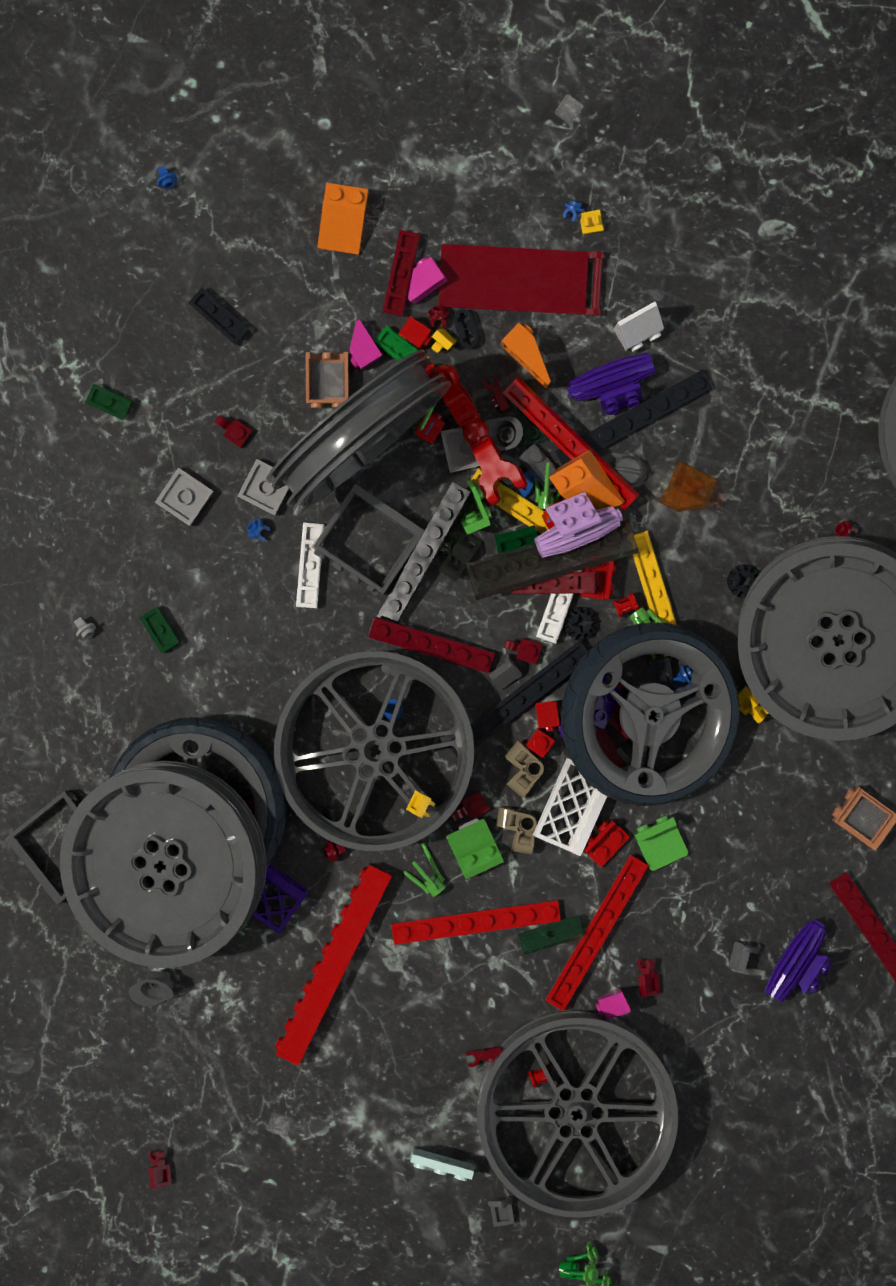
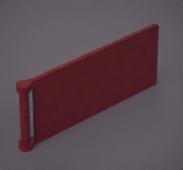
M442 244L440 269L448 281L439 287L438 306L446 308L602 316L600 301L602 266L605 252ZM588 258L594 259L592 308H585Z

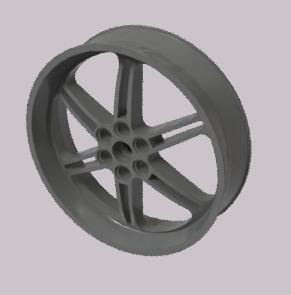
M383 651L357 652L339 657L319 667L303 680L292 693L282 711L276 729L274 742L275 768L282 786L281 789L289 805L297 816L317 834L331 842L351 849L362 851L393 850L425 838L438 829L455 811L466 792L474 763L473 730L471 729V722L466 708L452 686L432 668L411 657ZM370 665L390 666L394 670V679L375 724L367 726L333 688V681L341 674L352 669ZM400 674H404L405 680L391 720L388 722L382 718ZM419 680L425 683L443 699L455 718V725L452 729L405 737L394 735L393 726L409 681ZM323 687H326L357 722L352 729L322 691ZM316 694L322 698L351 736V743L341 748L297 755L293 750V732L296 720L306 699L310 695ZM379 725H385L388 728V734L385 737H380L377 734L376 729ZM363 728L366 730L367 737L365 740H358L355 733L357 729ZM452 734L456 737L453 741L407 750L406 741ZM393 741H398L401 744L402 749L399 753H393L390 750V744ZM376 744L379 746L378 749L381 750L380 755L372 756V751L369 749ZM446 746L455 747L458 753V764L454 783L443 804L437 807L428 805L427 810L430 817L423 816L421 818L418 816L417 821L411 826L390 834L365 836L357 832L356 822L375 777H385L409 804L411 799L392 777L399 773L413 792L419 790L399 766V757ZM351 748L359 751L360 756L357 760H351L348 757V751ZM339 752L343 754L342 761L299 767L295 765L297 760ZM386 761L392 762L394 764V771L391 773L384 772L382 768L383 763ZM351 764L356 768L357 773L341 820L332 821L319 813L306 800L296 784V774L303 770ZM364 765H370L373 768L371 776L366 777L362 774L361 770ZM359 780L365 781L367 785L350 827H346L345 821Z
M564 1011L549 1014L525 1024L511 1034L500 1045L502 1049L500 1056L494 1062L488 1063L482 1076L477 1096V1122L481 1144L485 1156L498 1179L509 1191L528 1205L543 1212L563 1217L582 1218L603 1215L618 1210L640 1197L657 1180L665 1168L675 1144L678 1128V1107L671 1079L655 1051L637 1032L613 1018L607 1020L605 1015L600 1016V1014L586 1011ZM565 1029L588 1030L599 1033L607 1038V1044L579 1085H572L568 1081L547 1047L545 1037L550 1032ZM536 1043L541 1044L563 1081L557 1085L554 1083L536 1050ZM618 1043L595 1085L592 1084L590 1080L613 1044ZM626 1048L633 1049L640 1055L653 1077L657 1098L652 1104L608 1102L597 1099V1095L620 1053ZM526 1050L532 1051L555 1093L554 1098L551 1101L496 1103L493 1100V1093L504 1070L517 1055ZM562 1089L571 1090V1095L568 1098H562L560 1096ZM584 1089L592 1090V1095L589 1098L581 1096V1092ZM552 1107H558L561 1111L558 1116L553 1117L549 1114V1110ZM595 1107L603 1109L602 1114L598 1117L591 1114ZM544 1109V1114H495L498 1110ZM580 1109L582 1115L574 1118L572 1111ZM608 1109L657 1111V1114H608ZM500 1121L551 1122L555 1125L533 1171L526 1178L518 1176L513 1171L499 1147L496 1126ZM653 1121L659 1124L658 1138L643 1163L628 1175L620 1174L597 1131L598 1125L602 1122ZM564 1125L571 1127V1131L567 1135L560 1133V1128ZM585 1125L592 1127V1131L588 1135L581 1133V1128ZM579 1138L582 1140L606 1179L608 1185L604 1193L594 1196H569L553 1192L545 1186L546 1180L572 1139ZM595 1138L618 1178V1181L615 1183L612 1182L589 1144ZM559 1139L562 1142L541 1179L537 1183L534 1182L555 1140Z

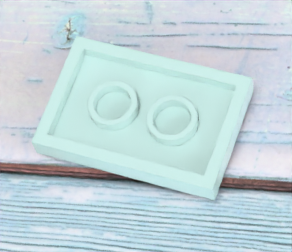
M412 1148L410 1162L414 1163V1167L424 1170L426 1167H429L440 1175L450 1173L454 1174V1178L467 1181V1178L472 1180L474 1164Z

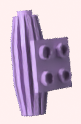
M583 492L546 508L555 526L535 538L536 547L542 558L572 551L602 538L619 527L620 521L623 520L619 509H614L613 506L595 510L586 493Z

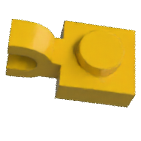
M746 686L738 693L739 710L744 715L750 713L758 724L762 722L769 713L761 705H758L759 702L751 690Z

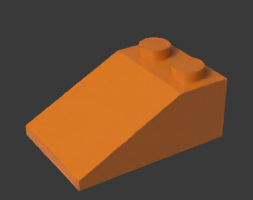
M326 182L317 249L359 255L369 194L368 189Z
M518 323L504 337L500 346L547 388L551 381L533 336V330L525 323L523 325Z
M590 449L558 467L549 476V479L560 495L565 499L585 492L595 510L611 506L615 508L625 502Z

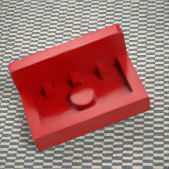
M585 555L583 572H596V594H580V597L609 600V596L613 594L611 579L612 575H615L616 572L614 558Z

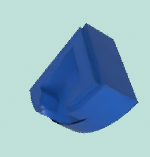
M529 471L523 473L528 483L527 487L524 489L518 488L523 498L531 492L534 484V476Z

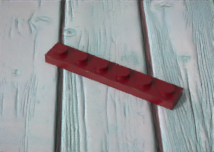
M376 616L373 618L368 633V638L489 673L495 655L493 651Z
M844 872L828 884L896 983V944L847 872Z

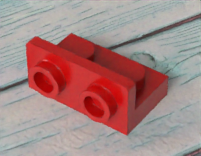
M612 819L609 822L605 820L598 827L600 832L595 837L592 835L589 837L583 850L600 867L630 838Z

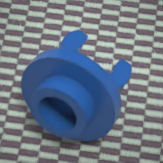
M165 165L157 168L161 176L157 180L158 187L164 189L172 188L177 182L176 174L168 173Z
M570 200V203L565 202L564 206L567 209H565L563 217L570 219L573 213L571 221L579 222L581 218L580 212L585 211L582 203L575 200Z
M259 518L252 520L247 527L248 536L261 541H265V538L260 535V532L263 529L267 531L271 529L263 524V521Z
M682 665L680 667L682 672L674 675L675 678H673L677 686L686 681L691 684L693 670Z
M390 699L384 716L391 720L397 703L396 699ZM402 704L400 706L396 719L400 718L403 714Z

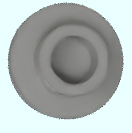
M81 617L74 621L79 629L76 633L78 639H88L93 636L96 629L93 623L87 624Z

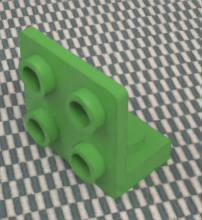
M471 479L467 483L479 511L476 513L475 511L467 512L463 515L464 518L460 519L467 535L491 525L489 519L492 518L486 503L481 502L484 496L477 483L473 484Z
M485 819L446 836L465 879L504 862Z

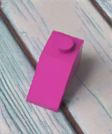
M432 257L421 259L416 264L417 267L413 269L408 299L414 305L448 281Z
M359 319L356 321L349 350L352 356L349 357V360L354 368L359 366L362 371L382 358V354Z
M620 988L597 998L599 1003L595 1006L600 1016L605 1015L607 1020L631 1012Z

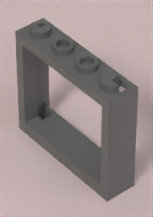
M354 484L311 548L315 550L314 554L322 560L327 558L332 561L331 566L342 572L344 569L350 573L349 578L359 584L361 581L366 584V589L372 594L377 595L379 593L382 595L425 530L357 484ZM354 496L413 535L380 585L321 546Z
M67 790L5 838L57 905L66 899L65 893L59 890L18 837L64 800L75 811L79 800L72 791L68 793Z

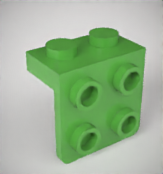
M664 815L656 819L657 823L651 826L648 823L636 828L638 832L633 833L647 865H649L648 867L652 871L681 859L688 854V850L677 829L675 819L672 816Z

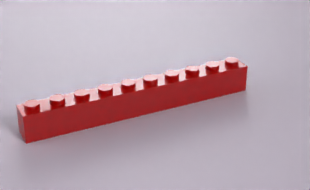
M370 863L368 868L363 866L358 876L362 880L359 886L354 885L349 895L352 900L349 906L344 905L340 916L343 918L340 924L335 923L330 933L334 937L331 943H325L321 952L324 954L321 962H316L312 973L315 975L312 981L307 980L302 990L305 992L303 1000H297L293 1008L296 1014L293 1019H288L284 1027L287 1032L284 1038L279 1037L274 1047L277 1049V1056L299 1066L392 874Z

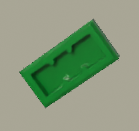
M387 325L374 341L377 346L397 361L418 351L417 348Z

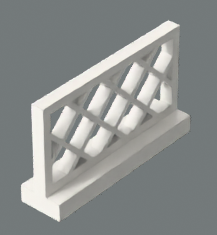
M567 758L533 836L581 856L607 796L592 786L588 787L580 773L578 776L569 779L567 771L570 765L574 764L571 759ZM581 779L584 789L574 793L571 782ZM567 784L571 794L561 798L559 795L560 787ZM586 792L588 800L586 804L579 806L576 796ZM572 798L576 808L566 812L562 802ZM559 804L562 814L552 818L550 810L552 806ZM577 812L579 816L578 822L570 825L567 815ZM564 817L567 827L557 831L554 821ZM550 823L554 833L547 836L540 834L543 826ZM569 831L571 838L568 845L561 843L559 835Z

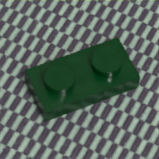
M93 384L85 401L86 404L123 421L133 403L96 384Z
M535 525L494 535L499 556L536 547L535 538L538 535Z
M158 607L139 617L161 653L180 643Z

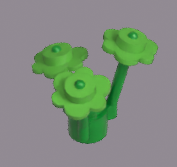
M587 1242V1253L567 1256V1261L560 1262L559 1274L561 1278L582 1280L586 1282L587 1286L595 1285L596 1283L602 1284V1286H610L612 1284L611 1277L607 1276L608 1270L606 1269L603 1279H598V1270L595 1264H597L596 1259L599 1256L596 1247H592L591 1242ZM589 1258L591 1262L585 1266V1271H580L579 1264L575 1263V1261Z

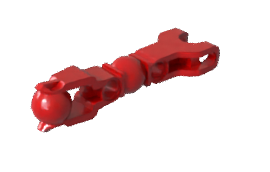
M447 364L437 366L433 378L443 374L446 377L444 382L449 381L451 383V387L443 396L444 402L459 427L463 429L464 440L471 445L470 448L482 470L479 487L487 501L494 506L501 499L497 488L502 479L509 478L514 486L519 489L527 487V480L519 466L506 462L503 459L492 437L488 436V427L481 421V417L470 394L460 383L459 374L455 367Z

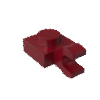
M495 375L493 376L495 381L493 386H489L486 380H483V386L486 390L493 392L494 397L491 398L495 410L500 409L502 413L509 410V406L499 386V380Z
M218 416L215 420V424L226 430L223 437L239 448L242 447L252 432L251 429L236 419L229 423L221 416Z
M522 638L520 644L506 640L503 648L517 652L516 659L536 665L542 644Z
M478 791L461 800L463 807L454 811L451 815L454 821L463 818L467 814L472 820L490 809L482 794Z
M639 959L637 965L642 972V975H638L639 996L647 997L660 994L659 973H654V959Z
M501 1046L465 1052L466 1056L473 1055L475 1057L473 1062L468 1063V1067H475L481 1059L487 1062H494L502 1053Z
M164 1150L149 1151V1160L153 1164L152 1167H148L150 1188L157 1189L172 1185L170 1164H165Z

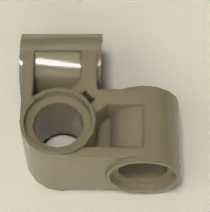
M518 740L504 757L520 770L506 785L523 798L542 775L544 766L541 760ZM531 763H538L540 771L532 774L528 770V766Z
M499 807L495 828L516 831L511 851L532 855L535 842L533 833L537 826L535 816L516 809ZM524 818H531L534 824L531 828L526 829L522 826L521 821Z

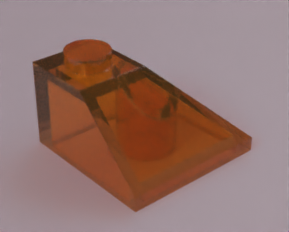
M679 461L659 503L677 512L704 508L717 479Z

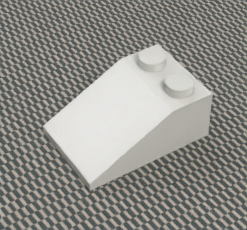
M656 302L617 322L614 331L625 351L631 349L633 352L643 346V341L647 339L653 341L662 336L660 332L663 331L664 326Z

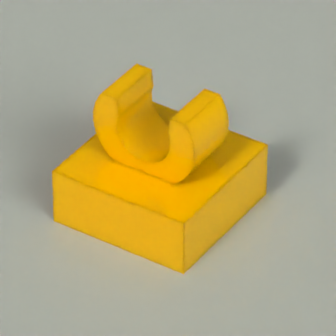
M600 210L581 213L582 235L604 231Z
M441 327L432 336L436 342L431 348L436 353L440 352L443 347L449 350L457 340Z
M415 790L406 810L421 818L423 816L430 817L426 809L428 805L435 806V803L431 801L430 797Z

